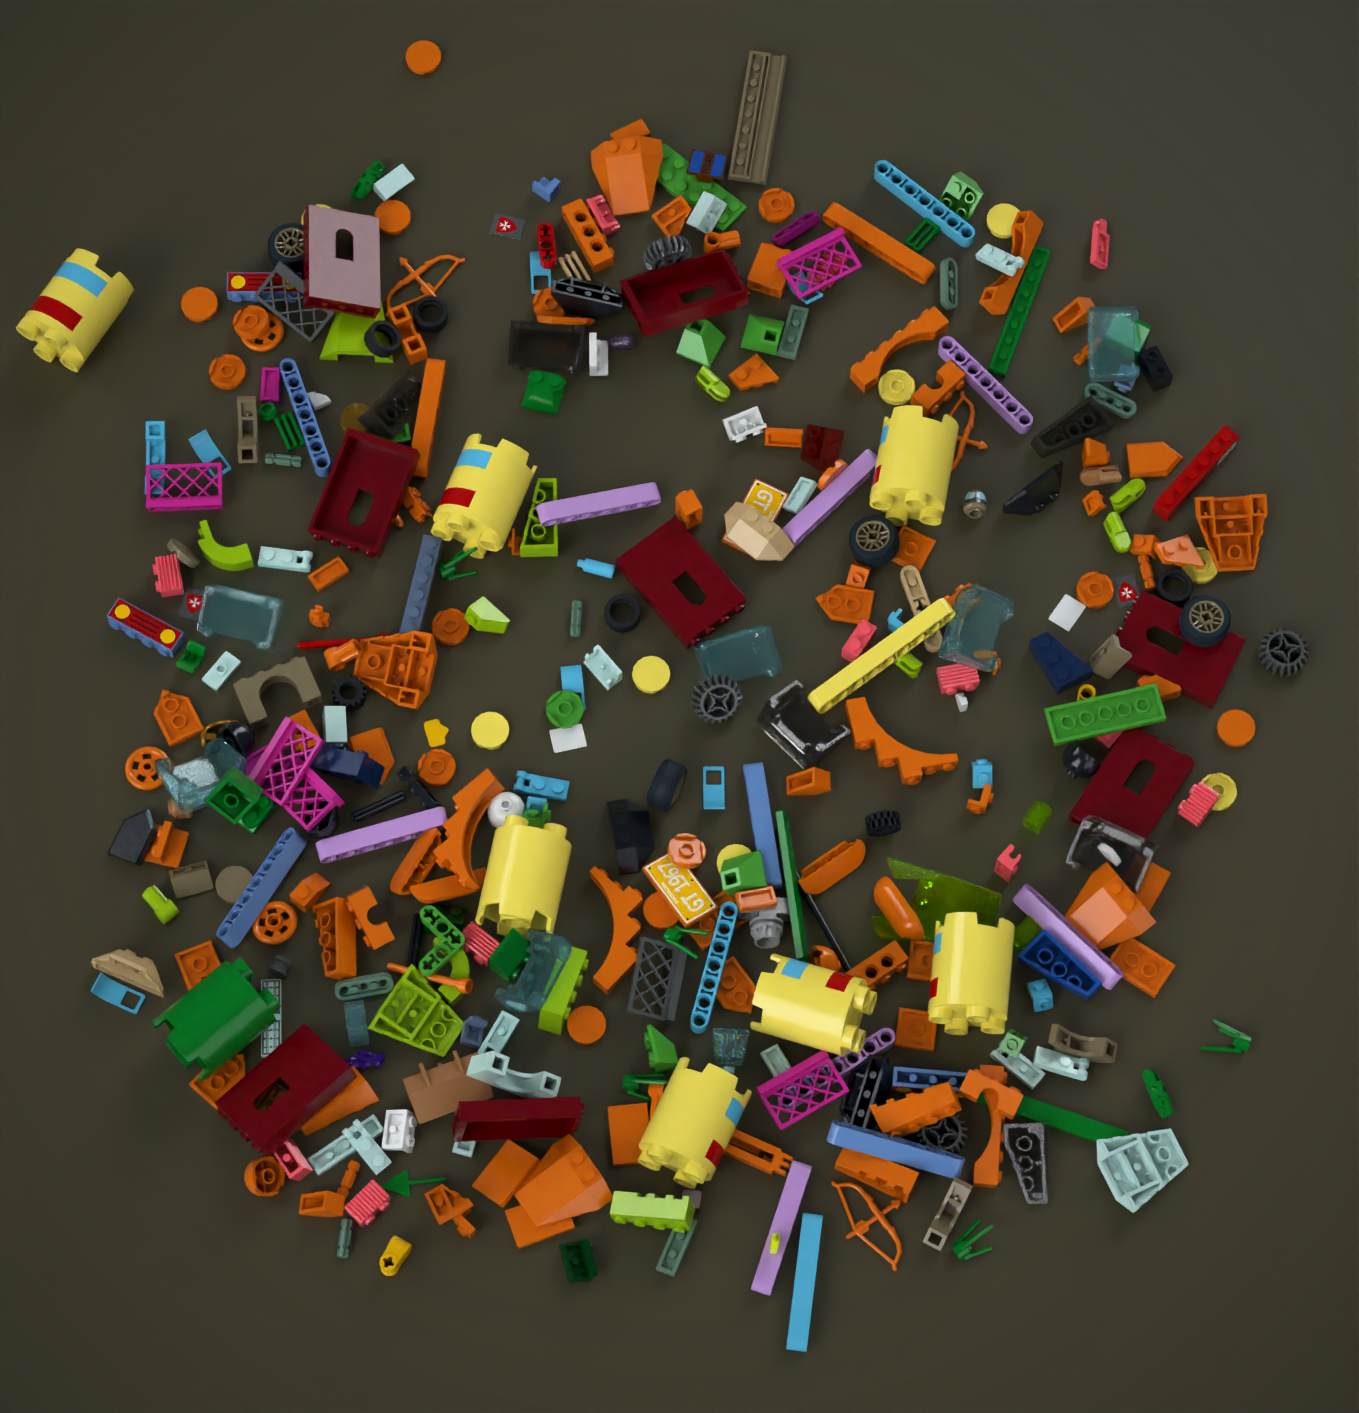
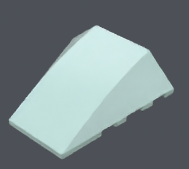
M1171 1128L1097 1140V1164L1115 1200L1132 1213L1136 1212L1139 1207L1189 1165Z

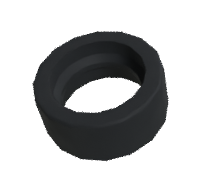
M426 296L417 301L414 305L413 317L418 329L427 333H435L446 326L449 318L448 309L442 299L435 296ZM430 306L437 307L441 310V318L436 322H425L420 318L422 309Z
M379 320L374 322L364 335L365 345L368 350L381 358L393 355L401 345L400 332L392 323ZM374 332L384 333L389 338L391 347H386L379 343Z
M1180 569L1166 570L1160 575L1156 584L1157 597L1177 607L1189 600L1193 590V582L1190 576ZM1168 579L1180 580L1185 585L1184 594L1179 597L1168 595L1163 590L1164 582Z
M620 594L612 597L605 606L607 625L612 630L620 633L632 631L640 621V606L638 602L629 595ZM620 604L628 605L633 609L634 616L629 622H616L611 615L613 608Z

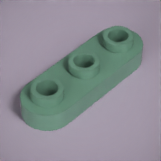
M950 257L942 260L940 263V303L946 310H951L958 306V267L954 259Z
M1095 382L1089 383L1085 387L1084 396L1089 402L1124 419H1130L1135 415L1137 406L1131 399ZM1094 392L1096 395L1092 396L1090 393Z
M381 972L343 979L335 984V995L339 1000L346 1001L388 993L393 988V978L389 973Z

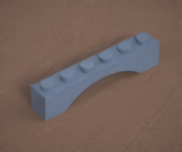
M423 535L399 634L410 631L422 632L428 598L443 550V540L440 537Z

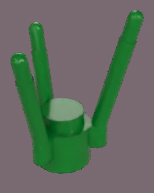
M477 547L467 552L461 550L447 561L438 565L437 567L442 578H448L451 581L456 578L477 574V571L454 574L456 572L454 564L475 552Z
M677 925L674 929L669 927L664 934L663 941L674 945L689 956L697 959L698 955L681 945L684 937L681 932L708 935L709 933L702 930L682 928Z
M1214 1019L1212 1022L1222 1027L1219 1028L1220 1032L1233 1037L1232 1045L1235 1048L1200 1047L1201 1050L1241 1054L1242 1050L1247 1052L1251 1037Z
M624 1074L622 1090H627V1095H634L651 1102L652 1098L635 1091L639 1090L640 1083L666 1085L667 1082L640 1078L665 1077L666 1074Z
M977 1220L958 1240L953 1242L955 1245L951 1248L959 1260L964 1258L967 1261L971 1257L993 1250V1246H989L970 1253L973 1250L971 1244L993 1229L994 1224H991L970 1240H965L980 1224L981 1221Z

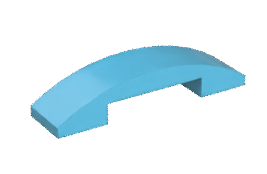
M146 421V465H165V421ZM150 470V477L155 482L163 475L159 470ZM145 476V495H146V476ZM165 477L159 483L163 489L165 488ZM157 486L151 491V495H161L163 493Z

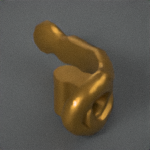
M222 720L208 724L201 733V746L205 749L208 747L207 743L215 744L217 742L216 734L209 733L212 730L222 727L227 723L239 721Z

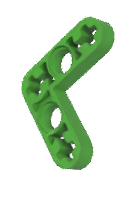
M427 905L420 910V919L441 940L419 962L421 975L431 977L463 949L465 937L435 907ZM426 912L428 914L432 912V917L435 920L434 925H432L433 920L430 917L425 918ZM440 924H445L448 926V930L446 932H439L437 927ZM451 932L454 939L460 938V944H453V939L449 936ZM439 950H445L448 953L445 958H439L436 954ZM432 963L431 970L428 968L424 970V964L430 965Z

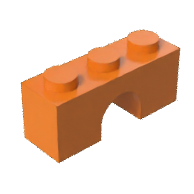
M403 303L388 309L389 321L400 332L401 346L410 365L427 359V348L420 333L417 334L414 328L412 317L406 304Z
M949 360L936 374V380L942 387L931 389L923 384L911 395L910 404L923 406V415L925 417H928L931 413H936L942 402H947L956 389L960 390L965 385L966 373Z
M365 886L346 896L348 901L345 904L349 912H354L356 916L354 922L358 930H363L365 936L362 938L367 947L371 946L375 950L395 939L386 921L371 924L367 919L368 910L377 905L369 886Z
M969 1069L958 1094L976 1102L981 1093L991 1092L997 1098V1106L994 1112L1012 1120L1024 1096L1021 1094V1091L1013 1086L1008 1088L1002 1085L1003 1082L997 1078L992 1077V1079L985 1077V1073L978 1069Z

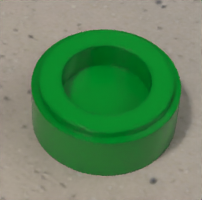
M272 402L264 403L258 409V414L264 421L273 419L278 412Z

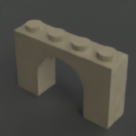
M305 656L294 657L288 663L274 665L270 670L259 671L254 676L241 678L233 684L250 728L254 730L269 724L267 714L261 702V696L263 691L273 683L286 682L292 685L297 690L305 709L323 702Z

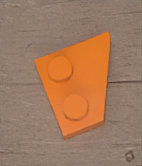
M680 195L652 214L651 218L666 237L671 235L675 237L680 234L692 208Z
M757 353L728 375V378L740 391L751 387H761L766 383L774 382L775 384L780 381V378Z
M1188 534L1156 544L1154 547L1162 564H1175L1181 567L1191 565L1196 566V569H1201L1204 566Z
M443 1184L424 1194L439 1225L474 1206L469 1198H463L458 1192L450 1190Z

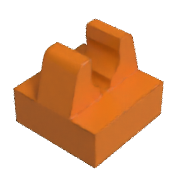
M1098 490L1091 491L1082 499L1088 516H1095L1107 508V504H1104L1102 501L1104 496Z

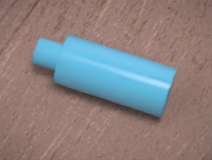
M586 558L585 561L578 559L577 567L583 568L584 572L611 579L614 576L615 565Z

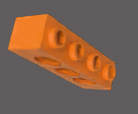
M580 198L562 206V217L593 273L595 274L613 266L614 250L606 244L607 238L603 232L600 233L596 218L591 217L589 205L587 203L584 204Z
M894 940L845 974L865 979L867 987L874 991L876 985L879 983L884 984L892 978L891 975L904 971L908 967L909 958L896 940ZM889 961L892 966L884 967L882 962ZM873 972L876 976L869 978L866 976V973Z

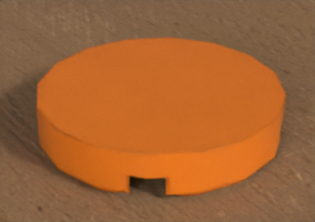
M427 40L413 43L406 51L408 68L420 75L433 73L441 64V51L439 47Z
M771 188L762 194L758 207L764 219L772 223H782L793 215L795 203L794 198L789 192L783 191L780 188Z
M385 201L375 211V217H379V229L385 234L398 235L410 225V210L401 201Z
M194 287L183 295L181 308L186 318L199 323L213 318L218 310V300L210 289Z
M551 287L539 290L534 296L533 311L536 316L567 315L568 312H564L551 295Z
M259 305L247 306L248 308L240 309L233 319L234 330L238 336L244 339H255L265 334L270 325V318L266 310Z
M224 354L219 358H215L209 367L211 382L222 390H231L239 387L246 378V368L243 361L233 354Z
M837 460L834 462L836 466L828 468L822 474L818 481V489L824 490L848 467L844 460Z
M1095 571L1086 573L1077 583V598L1088 608H1102L1109 604L1113 598V582L1105 574L1103 575Z
M454 608L438 612L432 621V633L435 639L441 644L448 646L463 642L470 630L468 622L464 619L465 614Z
M1234 709L1222 714L1218 720L1216 730L1218 737L1225 744L1232 747H1241L1251 741L1256 727L1254 720L1248 713Z
M432 749L424 753L418 761V773L424 783L434 787L444 786L454 778L456 763L449 752L443 749Z
M682 833L670 840L667 854L673 864L680 868L692 869L702 864L706 856V848L704 843L700 842L695 835Z
M658 891L651 894L645 900L643 915L650 926L658 930H667L678 923L679 919Z
M580 1006L569 1015L567 1031L576 1043L582 1045L596 1043L605 1034L606 1019L597 1008Z

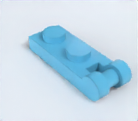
M517 771V782L513 786L514 792L566 802L570 781ZM524 781L530 782L529 787L524 786Z

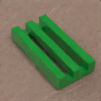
M926 217L904 241L903 245L920 254L940 232L941 227ZM927 224H929L930 226L912 244L911 241L922 231V229ZM934 228V230L931 232V234H930V235L920 244V246L917 248L916 246H917V245L927 236V234Z
M291 411L287 415L283 414L279 418H273L288 452L305 445V441ZM288 419H290V422L300 441L299 443H297L294 438V435L287 422ZM280 422L284 423L285 428L293 443L292 446L289 445V442L284 434Z

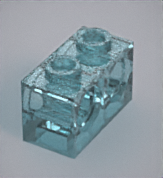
M364 1001L344 1003L350 1047L370 1044Z

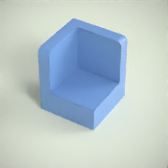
M543 177L539 182L534 181L532 183V191L549 203L561 190V181L556 178L549 181Z

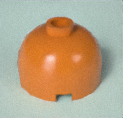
M811 946L813 950L812 953L808 952L809 964L837 972L840 971L841 963L833 950L825 946Z
M262 1156L256 1158L245 1169V1185L256 1196H273L279 1192L280 1186H283L285 1182L284 1169H282L280 1163L274 1160L276 1159L274 1157Z

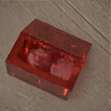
M807 424L800 459L820 471H826L830 467L833 468L836 466L834 462L840 459L844 431Z

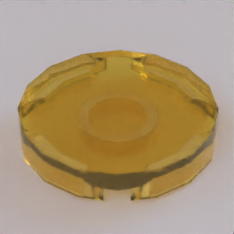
M353 403L342 412L340 425L345 434L347 429L351 428L371 435V430L376 429L377 415L372 407L364 403Z

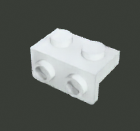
M758 406L722 419L729 440H736V443L747 439L746 435L753 433V436L764 432L763 428L767 427L766 423L763 422Z

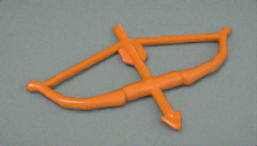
M449 254L440 255L424 262V265L414 271L407 263L408 260L400 257V265H404L411 274L403 280H399L389 291L385 299L386 317H388V309H391L390 300L392 295L401 287L416 279L421 285L420 290L425 294L405 302L406 306L426 296L437 297L434 294L456 266L459 263L465 262L466 259H460ZM451 259L456 261L435 287L430 283H425L419 277L440 260Z
M964 391L960 392L961 398L949 413L952 417L963 400L969 405V420L962 436H957V440L960 442L951 472L957 467L964 456L963 452L967 443L978 446V449H986L988 447L983 441L977 442L968 439L971 429L974 428L975 409L974 404L964 395Z
M832 1181L831 1185L837 1188L853 1229L845 1238L848 1240L855 1235L859 1236L892 1264L893 1271H897L896 1265L902 1254L901 1241L895 1227L891 1226L884 1215L894 1208L898 1209L901 1200H892V1204L881 1211L874 1202V1198L861 1186L852 1182L836 1183ZM841 1187H851L857 1190L868 1203L870 1210L875 1216L868 1221L861 1220L855 1224ZM876 1220H879L896 1244L897 1254L894 1260L863 1236L864 1233L869 1231V1225Z

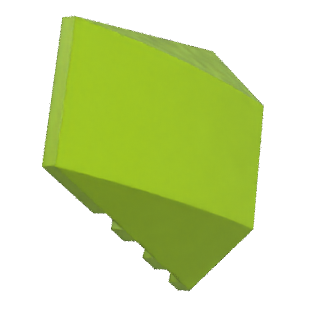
M382 302L381 309L375 319L336 312L319 359L338 361L339 354L374 356L375 362L394 363L392 355L387 358H381L371 353L364 341L365 332L374 322L379 320L385 321ZM375 331L374 334L378 342L386 347H390L389 338L384 333Z
M411 964L385 999L367 1029L444 1057L462 1031L463 1021L441 999V996L433 990L414 965Z

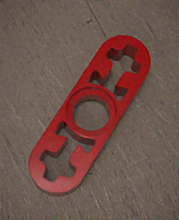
M541 223L537 227L540 265L545 269H552L557 264L554 228L549 223ZM544 231H547L548 237H544ZM546 243L552 245L550 248L542 247ZM546 255H550V261L546 260Z

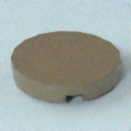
M173 538L168 541V549L172 552L175 551L177 558L184 564L194 568L200 564L198 557L184 544Z
M233 865L226 867L216 878L215 887L218 896L228 904H235L253 878L252 874L242 866Z

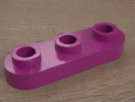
M808 212L775 233L771 238L774 245L784 247L793 238L802 236L807 229L817 226L820 221L818 212Z

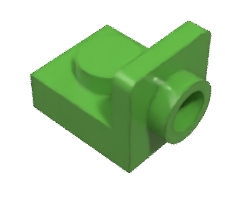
M549 803L544 804L542 812L536 809L524 811L523 817L529 821L528 826L544 828V824L547 821L550 822L552 810H548Z
M1010 1029L999 1049L1016 1058L1028 1038Z

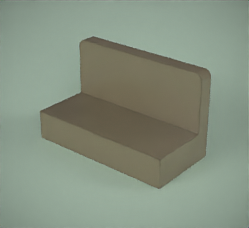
M1112 634L1089 658L1090 668L1093 670L1092 672L1109 680L1132 657V653L1121 648L1119 637Z
M207 860L169 870L171 883L177 899L214 888Z

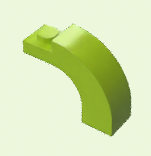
M207 520L199 522L201 529H198L201 539L198 540L199 548L203 556L212 565L227 571H241L254 567L247 543L236 547H223L213 539Z
M438 937L433 940L434 947L441 942ZM462 949L449 961L452 965L450 978H470L468 958ZM439 950L444 957L448 955L447 951ZM442 984L438 988L439 995L452 1007L465 995V993L459 992L453 986Z

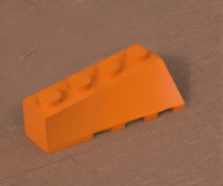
M335 897L312 906L313 912L317 915L315 925L320 931L319 945L323 946L321 956L325 976L338 980L356 977L357 970L356 924L354 922L356 916L353 911L349 912L345 904L348 900L341 897Z
M354 1066L351 1068L357 1078L299 1129L305 1137L329 1126L330 1123L341 1120L351 1113L358 1112L364 1109V1107L380 1101Z
M949 1082L923 1089L921 1094L913 1092L906 1094V1098L894 1101V1098L886 1100L887 1104L878 1107L877 1104L869 1105L882 1133L897 1138L917 1132L925 1126L935 1124L939 1120L952 1116L962 1110L956 1090Z

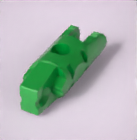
M376 160L370 165L350 192L352 199H364L373 189L374 183L380 180L386 169L380 160Z
M1148 1069L1142 1071V1078L1147 1092L1161 1118L1173 1115L1174 1110L1170 1097L1157 1071Z

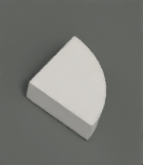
M316 392L307 393L314 411L331 404V400L326 395Z
M962 692L956 693L955 698L959 711H966L968 707L967 698L964 697Z
M1101 843L1097 847L1115 866L1121 863V859L1113 848L1105 843Z

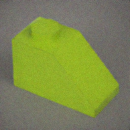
M484 596L468 606L464 616L468 624L472 625L477 631L504 634L510 623V620Z

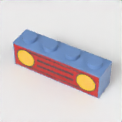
M228 272V300L233 302H241L242 300L259 302L253 295L272 272ZM276 273L273 277V286L283 285V277ZM294 286L287 287L288 298L298 297L297 289ZM284 287L274 288L275 299L285 298ZM264 289L259 296L264 300H272L271 289ZM298 299L288 300V302L292 303L298 301Z
M121 598L117 599L107 614L109 625L112 628L125 631V634L132 639H140L145 646L158 649L157 651L166 657L169 655L174 658L186 640L184 632Z
M894 1066L891 1092L921 1094L923 1089L949 1082L956 1090L958 1098H965L959 1095L958 1092L967 1073Z

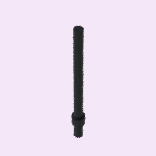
M797 872V878L800 880L801 875ZM798 882L800 895L805 898L845 972H848L852 969V966L812 895L806 893Z

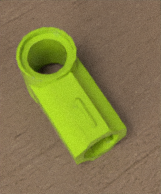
M155 885L148 887L142 894L143 899L150 905L155 915L164 925L180 913L176 905L170 899H167Z

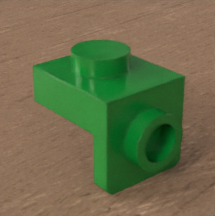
M189 640L186 651L177 660L176 666L193 674L204 661L206 647Z

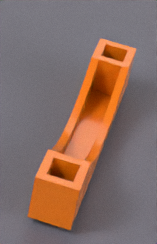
M1032 210L1018 212L1012 224L1011 255L1021 257L1025 261V265L1022 268H1018L1014 276L1011 277L1003 273L996 282L985 287L979 301L991 315L1005 314L1008 310L1011 299L1015 294L1017 285L1041 233L1044 222Z
M935 306L930 310H924L918 319L911 320L906 328L902 331L898 330L892 339L888 342H882L875 352H869L860 363L856 362L851 367L850 379L863 393L867 392L878 383L882 368L890 356L900 348L913 342L935 340L948 330V319Z
M980 1064L978 1070L985 1073V1077L989 1079L994 1077L1002 1081L1003 1084L1007 1083V1072H1004V1066ZM983 1092L982 1095L986 1100L991 1116V1132L985 1151L973 1166L972 1186L996 1188L1002 1180V1171L998 1170L999 1163L1003 1161V1151H1000V1143L1004 1142V1131H1001V1123L1005 1122V1116L994 1112L997 1106L996 1096L991 1092Z

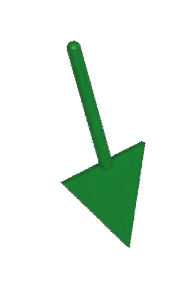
M408 1169L382 1184L381 1187L411 1198L409 1185L446 1181L447 1178L438 1177L409 1181Z

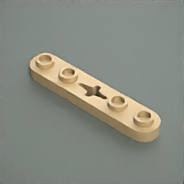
M907 565L900 572V580L912 614L915 617L921 612V610H917L919 607L918 601L923 608H927L931 604L918 569L912 565ZM940 629L922 641L927 651L936 653L941 650L943 638Z

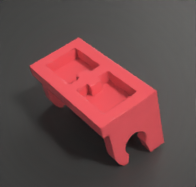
M602 194L586 200L591 210V217L596 218L599 224L598 229L600 233L603 232L607 236L621 230L618 221H616Z
M1012 844L997 858L994 872L1007 883L1011 881L1012 876L1016 873L1018 869L1016 864L1021 858V854L1017 855L1015 859L1010 857L1015 848Z

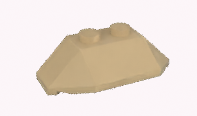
M735 502L724 515L727 538L755 560L783 561L795 548L781 527L752 505Z
M118 949L95 957L91 961L93 968L162 998L166 995L156 966L153 964L154 961L147 957L142 959L137 957L136 953L126 949L123 951Z

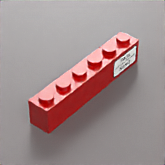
M1224 425L1155 501L1152 511L1167 522L1235 448L1240 436Z

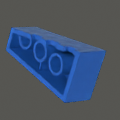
M1045 929L1017 956L1019 963L1086 1001H1089L1102 988V982Z

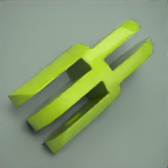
M703 365L694 380L717 401H726L730 396L729 388L707 366Z
M1135 478L1109 497L1116 513L1122 512L1146 491V485L1142 479Z
M1111 512L1106 517L1103 525L1114 549L1117 552L1125 553L1131 547V539L1119 514Z
M907 652L894 662L897 667L913 679L917 678L923 664L910 652Z

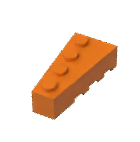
M844 1147L834 1166L835 1170L896 1199H900L904 1203H907L919 1175V1172L892 1161Z

